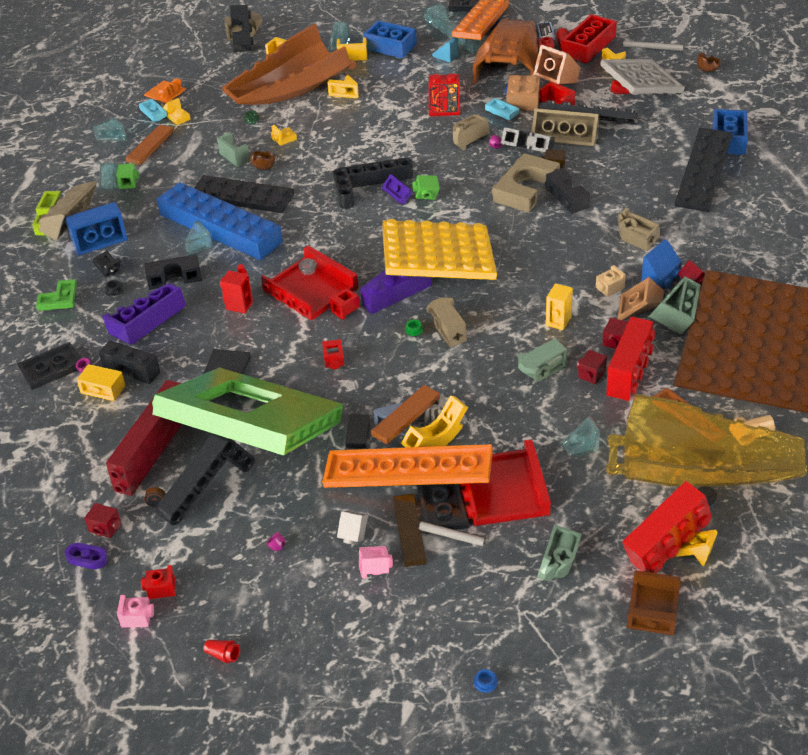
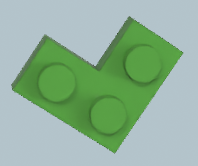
M76 279L58 281L56 292L38 294L37 310L74 308L77 290Z

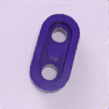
M73 543L65 550L67 562L71 565L89 569H100L108 562L107 553L102 547L84 543Z

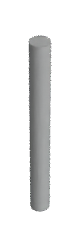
M623 42V47L683 51V45Z

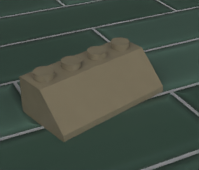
M534 108L531 133L555 137L554 143L594 147L598 135L600 117L599 114Z
M93 181L76 185L72 190H68L63 198H59L55 206L50 207L46 215L43 214L41 216L39 231L57 241L68 230L65 217L84 212L90 207L97 182Z

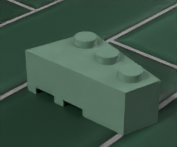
M684 276L649 317L682 335L694 321L701 285Z

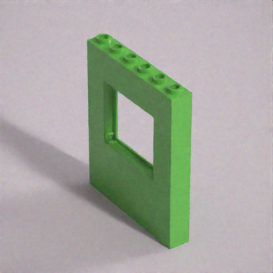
M217 368L155 394L152 402L153 415L281 455H286L341 423L343 410L342 403L223 368ZM227 392H232L266 402V404L245 413L209 401Z

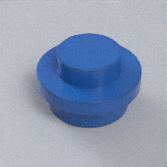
M489 669L478 671L474 677V686L480 692H492L498 685L497 676Z

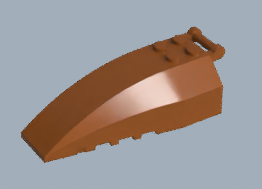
M502 19L478 49L473 64V84L477 83L481 68L485 62H503L517 65L518 60H520L530 70V76L533 75L538 58L535 21Z
M314 23L287 39L277 47V51L272 54L268 53L266 59L262 62L257 61L254 64L255 67L249 71L245 70L242 72L241 75L223 86L222 90L237 104L262 105L281 102L310 92L336 76L341 75L346 70L354 69L356 62L349 59L345 46L329 53L321 41L317 25Z

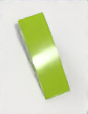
M44 191L36 207L37 216L32 224L35 235H46L39 231V220L43 214L46 215L51 206L56 205L59 198H61V191Z

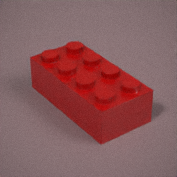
M590 14L561 40V51L568 53L574 60L588 63L616 37L617 21Z
M630 317L608 366L606 396L630 401L632 394H636L638 381H641L643 378V368L648 366V356H652L654 351V344H652L656 334V330H653L654 321Z
M685 481L622 541L629 561L640 571L658 573L669 558L675 557L679 549L685 543L690 542L701 527H706L710 522L712 516L706 496L689 482Z

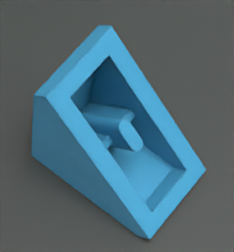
M453 37L434 52L432 56L451 63L459 56L458 38Z

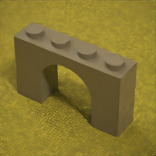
M524 153L508 169V172L501 177L499 182L493 186V202L530 212L537 204V190L518 183L526 180L545 183L546 174L559 170L560 163Z

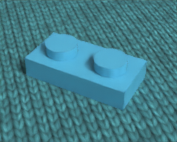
M497 98L485 104V110L507 120H511L519 114L518 107Z
M153 99L139 104L140 110L153 122L167 117V112Z

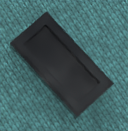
M349 415L345 440L346 448L366 449L370 415Z

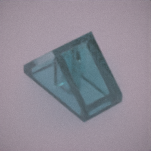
M334 21L328 50H337V39H340V44L350 43L348 23Z
M114 117L93 126L96 140H127L124 126Z
M100 163V188L116 189L118 184L116 177L117 163Z
M195 221L185 240L188 256L212 247L210 233L199 221Z
M588 416L561 443L568 457L575 458L598 452L600 430L593 418Z

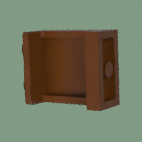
M634 571L627 628L674 636L681 578L669 574Z

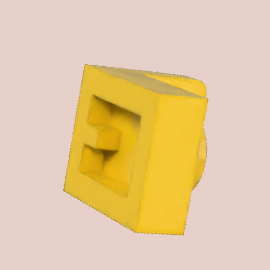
M275 125L271 126V137L280 146L297 140L296 133L289 127L279 130Z

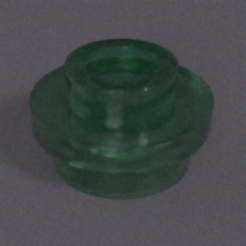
M254 110L247 111L244 121L249 124H255L259 121V115Z

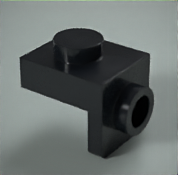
M105 251L93 258L92 262L107 277L119 271L121 260L119 258L114 259L108 251Z

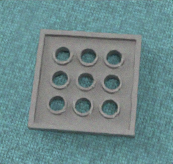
M602 59L600 64L606 72L610 73L614 79L618 80L633 95H650L651 93L676 94L683 93L685 88L652 59Z

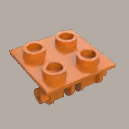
M175 78L171 83L162 81L146 92L144 96L168 103L184 92L186 88L181 87L182 81L179 78Z

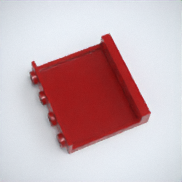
M308 245L303 248L304 258L272 279L261 275L262 289L266 293L274 296L278 301L285 303L289 308L296 310L302 316L312 321L331 308L330 297L345 288L354 292L359 289L358 274Z
M532 439L524 440L523 450L492 454L489 483H460V486L465 488L462 490L464 502L469 504L466 505L467 516L472 518L474 526L550 515L551 501Z

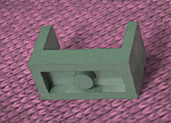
M228 132L217 137L219 153L236 167L250 161L248 145L236 146L233 142L232 133Z

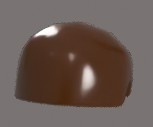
M705 53L697 55V66L703 72H713L721 65V60L713 55L709 58L705 56Z
M254 151L251 153L250 161L258 170H268L273 167L276 154L272 156L270 151L265 153Z

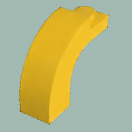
M450 396L435 421L422 428L410 426L401 444L405 448L446 446L462 429L463 425L460 421L469 407L457 397Z

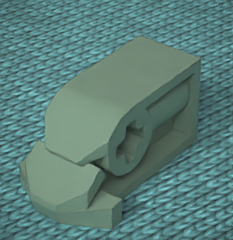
M555 338L525 355L521 352L518 353V369L537 381H541L564 369L567 364V349Z
M554 524L537 578L550 581L555 577L563 578L567 576L572 567L582 534Z

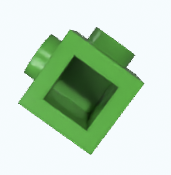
M134 163L118 165L116 177L119 189L136 188L137 180H139V170H136Z
M417 175L416 181L412 184V190L415 192L416 199L436 200L440 189L437 176Z

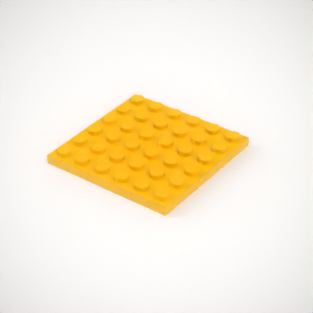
M383 220L386 275L496 280L497 271L486 225L480 223L470 225L462 222L450 224L448 222Z

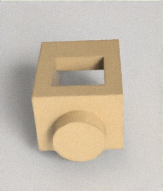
M613 265L610 270L596 276V288L608 297L625 289L626 274Z

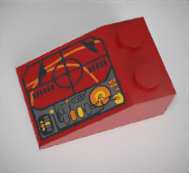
M459 74L429 75V116L460 115Z

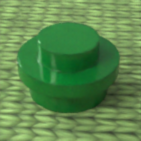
M416 319L409 320L405 326V333L410 336H418L424 330L421 322Z

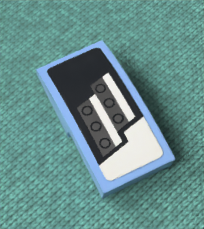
M551 22L536 23L538 37H553V42L555 43Z

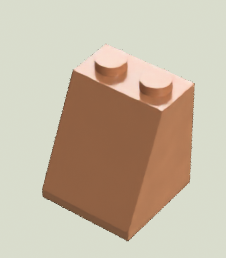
M541 45L533 75L540 76V78L557 84L577 83L581 67L568 53Z

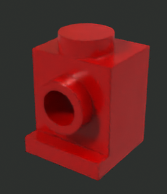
M348 288L343 289L330 297L331 312L342 320L346 319V315L360 307L359 296Z
M341 339L322 341L325 368L335 370L340 366H344ZM338 348V351L327 352V349Z
M167 565V568L148 570L146 571V577L141 578L142 590L147 592L149 599L175 596L176 578L172 565Z

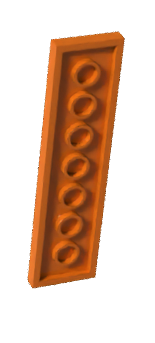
M479 0L452 31V37L482 40L507 9L509 0Z
M492 444L330 450L322 483L324 488L489 483L493 448Z

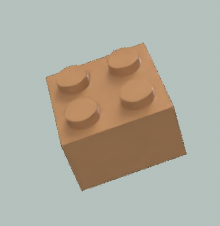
M509 75L506 95L507 103L523 111H534V108L538 109L540 76Z

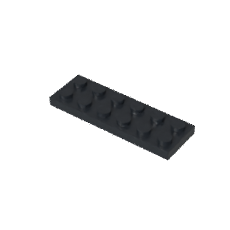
M551 100L541 104V109L599 114L600 120L630 124H639L640 121L638 113H635V110L632 109L619 111V108L610 107L607 110L603 109L602 106H594V108H589L585 104L571 106L572 103L562 102V104H556L555 101Z
M699 128L675 200L676 207L709 212L733 136L732 132Z
M203 175L194 187L201 192L234 206L283 213L295 194L293 188Z

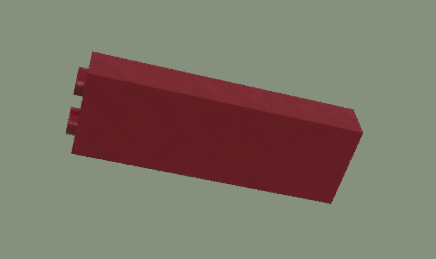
M166 380L156 394L181 383ZM153 399L106 461L113 489L117 493L130 496L134 494L182 425V423L153 415Z

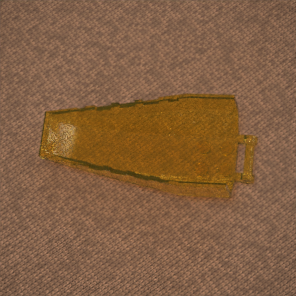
M636 394L629 411L625 436L617 434L608 436L609 463L606 465V472L610 475L623 474L626 479L666 486H681L685 481L693 486H743L804 477L807 473L805 440L803 438L776 430L773 431L760 425L756 428L744 424L743 420L737 419V421L726 419L723 418V414H709L703 412L702 408L675 400ZM619 445L624 446L623 464L617 463Z

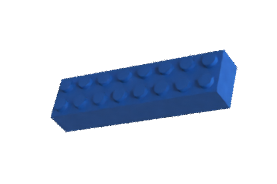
M181 182L157 198L161 216L260 261L283 243L280 225Z

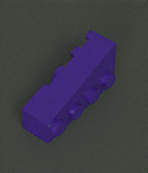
M384 270L360 288L362 305L371 314H374L432 286V277L386 275Z
M168 283L148 293L149 297L137 298L133 300L134 304L126 308L121 306L112 315L108 313L103 315L108 334L130 345L136 343L140 338L150 333L186 306L181 288Z

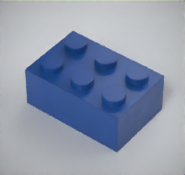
M377 20L364 33V38L367 41V50L397 58H404L417 45L415 28Z
M714 109L712 129L733 133L727 154H746L748 142L747 110Z
M115 202L65 217L72 244L78 256L128 240L122 214Z

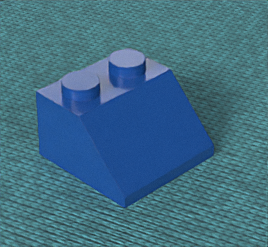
M664 239L643 257L641 282L650 277L663 290L668 289L675 280L680 278L678 272L681 270L682 265L680 258L668 240Z

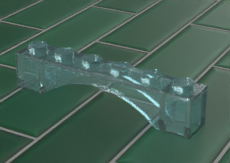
M440 3L426 7L425 21L452 39V31L457 25L447 17V8ZM485 35L482 40L458 38V45L472 55H476L487 36Z

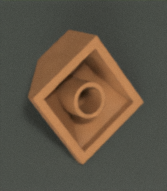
M650 277L646 278L621 294L618 319L624 320L658 307L663 301L664 290Z

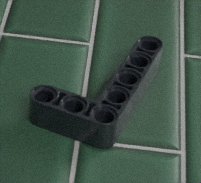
M406 157L336 168L333 171V179L339 206L343 209H349L354 206L353 188L385 183L390 174L400 181L412 178V159Z
M212 433L159 502L156 513L170 525L179 524L226 461H229L242 472H247L255 463L254 456L234 440Z

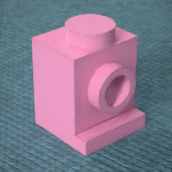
M386 546L359 548V569L362 578H367V574L380 575L381 573H389V568L393 567L392 555L388 554Z
M120 595L117 616L121 627L149 626L150 617L154 616V605L150 604L148 597L126 598L125 595Z

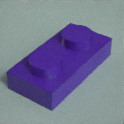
M391 174L382 186L384 191L403 205L406 204L413 193V190Z

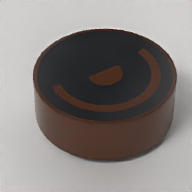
M151 487L147 489L144 501L148 506L157 508L166 493L161 488Z

